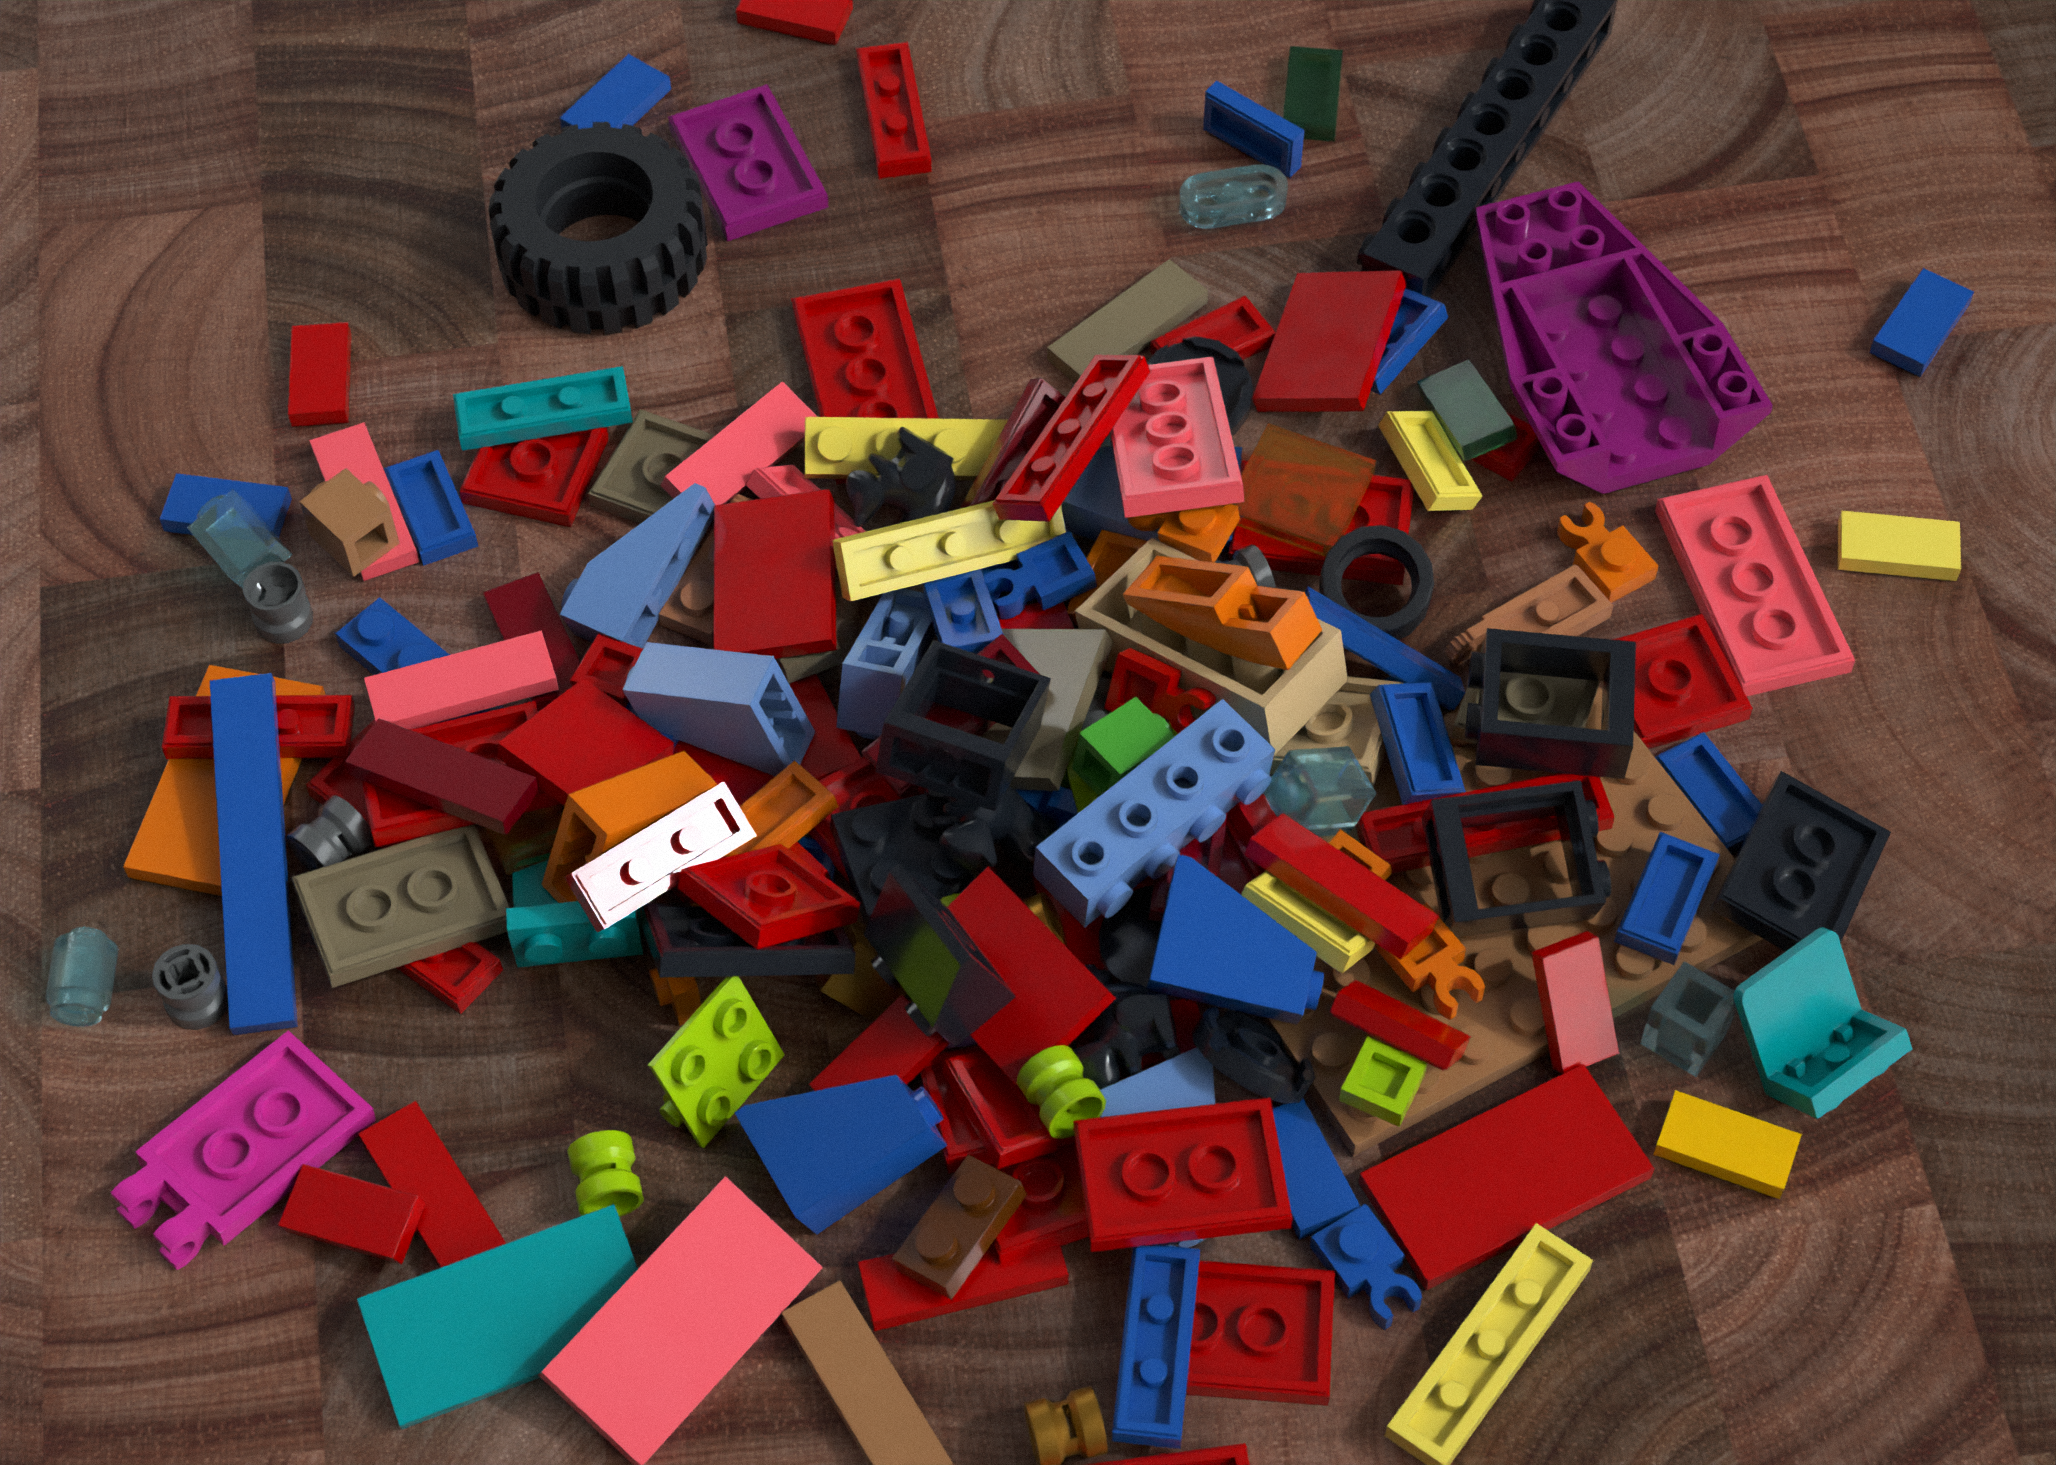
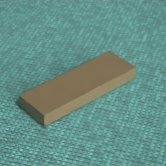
M1169 259L1047 347V360L1076 383L1095 355L1139 354L1150 345L1151 340L1166 334L1207 304L1208 290Z

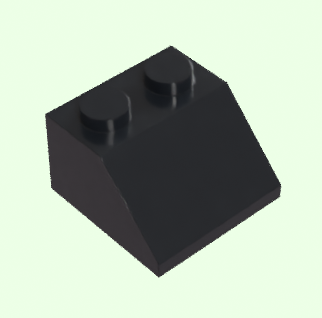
M900 863L889 871L864 932V936L878 953L870 962L882 979L893 990L900 986L904 988L912 999L904 1008L925 1035L930 1037L937 1031L953 1045L958 1046L1016 996L945 903Z

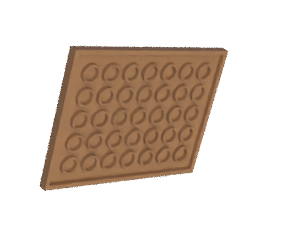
M1600 687L1598 688L1585 727L1588 729L1601 730L1602 689ZM1461 699L1455 710L1441 709L1466 792L1557 774L1553 772L1475 765L1476 744L1452 738L1454 723L1463 699ZM1635 731L1633 749L1625 779L1600 777L1615 819L1612 829L1599 831L1597 837H1593L1597 860H1605L1611 878L1610 897L1605 898L1606 903L1594 919L1457 937L1466 948L1464 961L1458 964V966H1465L1476 971L1484 982L1485 990L1483 999L1478 1003H1475L1464 990L1454 989L1449 991L1450 995L1458 1003L1456 1017L1451 1020L1446 1019L1436 1010L1433 1003L1434 991L1428 984L1412 993L1375 947L1344 973H1340L1316 956L1313 970L1324 973L1319 1002L1316 1011L1305 1008L1304 1015L1297 1025L1258 1016L1261 1021L1274 1028L1282 1036V1042L1287 1054L1298 1066L1302 1059H1306V1057L1309 1059L1316 1078L1308 1091L1353 1157L1550 1053L1531 952L1585 931L1599 937L1614 1019L1762 940L1761 937L1711 910L1735 859ZM1387 751L1374 786L1302 778L1276 791H1285L1308 829L1328 843L1340 829L1360 843L1355 827L1356 814L1402 805ZM1660 832L1720 854L1675 965L1614 942L1618 927ZM1561 839L1469 858L1478 909L1573 897ZM1431 866L1393 873L1387 878L1386 881L1420 904L1423 905L1427 902L1440 917ZM1355 979L1471 1036L1463 1056L1448 1070L1442 1071L1427 1064L1426 1074L1400 1127L1339 1101L1341 1088L1367 1036L1396 1048L1332 1016L1333 1013L1330 1012V1009L1338 991Z

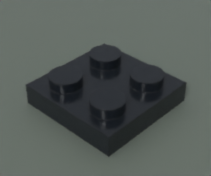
M925 794L831 814L830 830L855 899L860 903L859 910L866 927L889 871L899 863L939 899L962 893L975 880L967 870L958 865L945 853L940 845V837L943 832L934 829L931 821L933 818L946 814L943 811L944 803L929 801Z

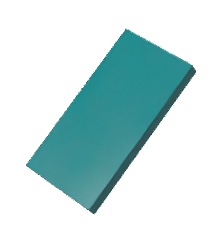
M615 1204L357 1298L399 1426L402 1430L540 1378L539 1374L638 1270Z

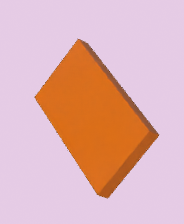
M209 665L196 696H210V680L258 674ZM273 677L276 695H326L323 686ZM280 758L283 805L302 758ZM214 759L168 760L123 868L128 878L222 896Z

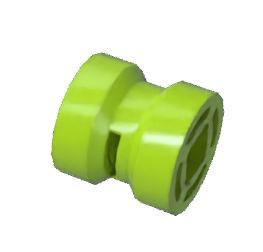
M1065 1045L1053 1046L1036 1054L1022 1067L1017 1077L1019 1088L1029 1103L1040 1106L1039 1117L1051 1136L1058 1139L1074 1136L1073 1120L1099 1118L1106 1107L1104 1095L1094 1081L1083 1078L1084 1067L1073 1050Z
M603 1130L589 1133L570 1144L567 1151L572 1174L580 1179V1184L575 1190L580 1215L583 1216L615 1204L618 1216L621 1217L641 1206L644 1198L640 1179L631 1172V1166L636 1158L630 1135L617 1130Z

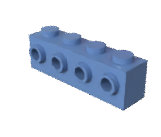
M1224 699L1220 700L1040 843L1035 850L1033 876L1084 928L1101 914L1105 918L1113 916L1130 900L1133 894L1132 889L1148 876L1153 880L1163 876L1175 864L1177 856L1180 854L1179 851L1195 838L1199 842H1203L1211 837L1225 821L1226 813L1237 803L1242 801L1245 805H1248L1263 794L1272 780L1269 774L1275 749Z

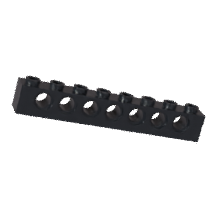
M1534 0L1529 13V19L1524 25L1521 23L1515 25L1508 38L1503 56L1501 58L1493 57L1489 62L1479 90L1476 93L1470 91L1465 96L1458 112L1457 121L1453 127L1445 126L1439 133L1433 148V155L1427 163L1420 161L1415 167L1409 180L1408 191L1402 199L1395 197L1391 201L1385 212L1382 227L1377 235L1370 233L1364 239L1357 255V264L1362 266L1361 272L1402 271L1407 289L1429 298L1432 297L1477 231L1475 220L1476 207L1497 202L1611 35L1618 0Z

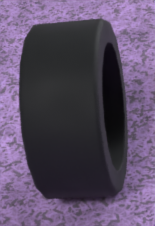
M1384 525L1360 527L1342 536L1327 552L1319 582L1320 594L1397 640L1410 635L1424 620L1434 588L1432 563L1422 545L1404 531ZM1381 554L1395 558L1405 566L1411 578L1412 590L1408 602L1400 611L1390 616L1373 618L1357 613L1347 604L1342 595L1341 579L1344 570L1354 559L1362 555Z

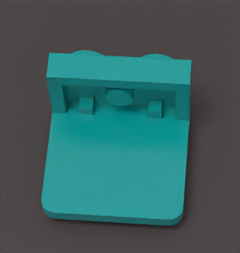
M552 849L521 852L513 858L514 908H506L507 932L517 968L644 954L641 907L606 929L596 932L578 901L558 903L541 885Z
M1823 927L1812 932L1742 982L1734 992V1003L1765 1094L1816 1119L1838 1107L1844 1099L1874 1077L1884 1073L1890 1065L1912 1050L1906 1028L1861 1009L1839 937L1836 932Z

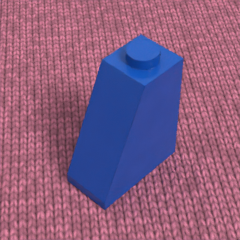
M1178 854L1171 877L1147 988L1154 992H1167L1171 996L1297 1025L1304 1015L1305 1008L1316 1011L1322 990L1324 973L1313 970L1317 955L1314 949L1193 858Z
M897 1075L748 1104L734 1112L795 1218L815 1234H819L947 1146L935 1126L944 1120V1117L934 1100L923 1086L913 1092Z

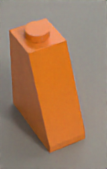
M685 751L568 794L541 885L558 903L578 901L566 882L565 876L718 784Z

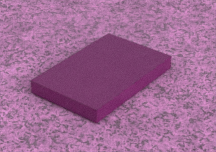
M768 84L668 116L669 130L679 150L689 161L690 169L696 172L701 192L727 241L829 207L828 194Z

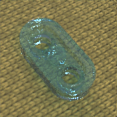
M1263 164L1195 174L1186 179L1180 188L1179 211L1187 223L1202 229L1269 220L1281 214L1286 207L1288 181L1280 170Z

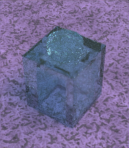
M233 489L226 495L216 496L206 502L197 513L198 519L187 527L226 575L242 589L246 577L257 566L268 562L284 563L293 555L250 503Z
M1349 746L1289 750L1271 777L1270 785L1263 792L1277 817L1284 813L1318 837L1336 835L1340 829L1350 834L1377 794Z
M1684 961L1652 1005L1640 1044L1694 1077H1697L1730 1029L1736 1011L1733 999L1735 991Z

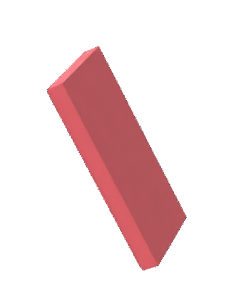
M1213 357L1148 365L1151 372L1109 433L1125 518L1244 502L1242 478Z
M1768 475L1657 500L1656 515L1700 613L1703 614L1746 696L1852 672L1855 663L1854 656Z
M725 1176L539 1374V1377L633 1465H644L823 1267Z

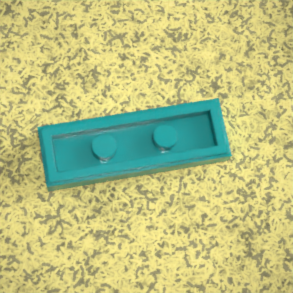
M623 366L453 394L462 451L633 423Z

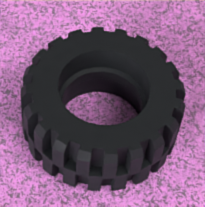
M593 122V127L578 129L577 124L563 127L562 133L553 137L547 133L534 140L531 150L527 151L523 148L509 162L510 169L504 168L494 184L495 192L490 197L488 211L503 283L509 294L517 298L518 305L535 317L541 314L543 322L559 329L564 324L569 325L575 333L590 335L591 329H604L605 334L621 333V327L634 324L637 329L650 324L653 321L652 316L658 312L663 316L679 304V295L685 298L698 282L697 276L705 267L707 260L706 247L708 245L700 183L696 172L690 169L689 161L679 150L674 147L670 149L669 142L653 133L646 137L642 135V130L635 126L623 124L622 128L619 129L611 128L609 122ZM617 215L639 222L635 227L619 236L600 241H579L559 235L572 224L593 216Z

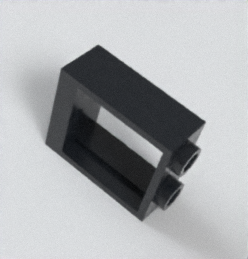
M1487 628L1483 652L1471 651L1468 673V688L1479 689L1478 703H1468L1465 725V740L1476 741L1475 765L1625 779L1634 739L1636 642ZM1500 672L1603 681L1601 730L1498 720Z
M933 640L884 721L875 772L996 811L1041 727L1051 678ZM982 670L992 672L994 678L986 677ZM935 702L1011 727L1012 730L1005 743L1001 744L925 719V716Z
M1581 780L1433 799L1421 818L1440 918L1456 937L1594 919L1606 903L1605 898L1610 897L1611 878L1605 860H1597L1593 837L1598 835L1599 828L1597 810L1593 800H1585ZM1556 816L1573 897L1478 909L1463 828Z

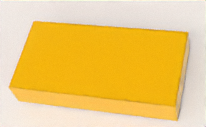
M1675 1090L1653 1155L1780 1199L1802 1134Z

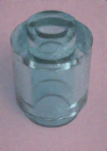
M78 927L72 929L69 933L59 936L54 941L45 999L51 1006L50 1015L56 1021L70 1026H92L102 1020L103 1012L110 1008L119 948L115 942L107 938L104 932L90 927Z

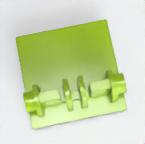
M727 976L648 1064L665 1091L662 1097L665 1104L659 1109L660 1114L675 1127H679L684 1122L701 1148H705L728 1122L734 1112L739 1109L785 1056L739 976Z

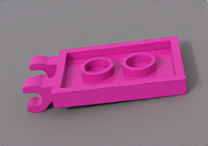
M288 1030L135 1151L139 1165L143 1168L136 1174L121 1181L112 1190V1197L120 1204L117 1212L135 1229L143 1225L154 1215L161 1201L165 1202L177 1215L164 1222L153 1235L162 1245L159 1253L178 1270L187 1265L198 1254L201 1246L210 1234L223 1246L230 1242L292 1191L303 1164L320 1168L359 1136L358 1133L376 1122L374 1109Z

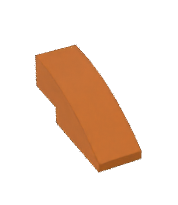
M1156 556L1122 594L1128 605L1190 640L1233 657L1284 670H1289L1322 631L1305 592L1257 586L1247 566Z

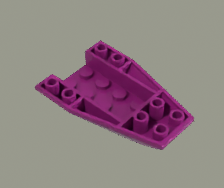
M1579 181L1476 207L1475 220L1509 385L1557 472L1605 494L1704 467L1715 461L1771 413L1773 406L1725 325Z

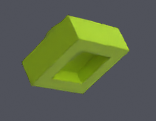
M1367 1036L1341 1088L1339 1101L1400 1127L1426 1074L1428 1063Z

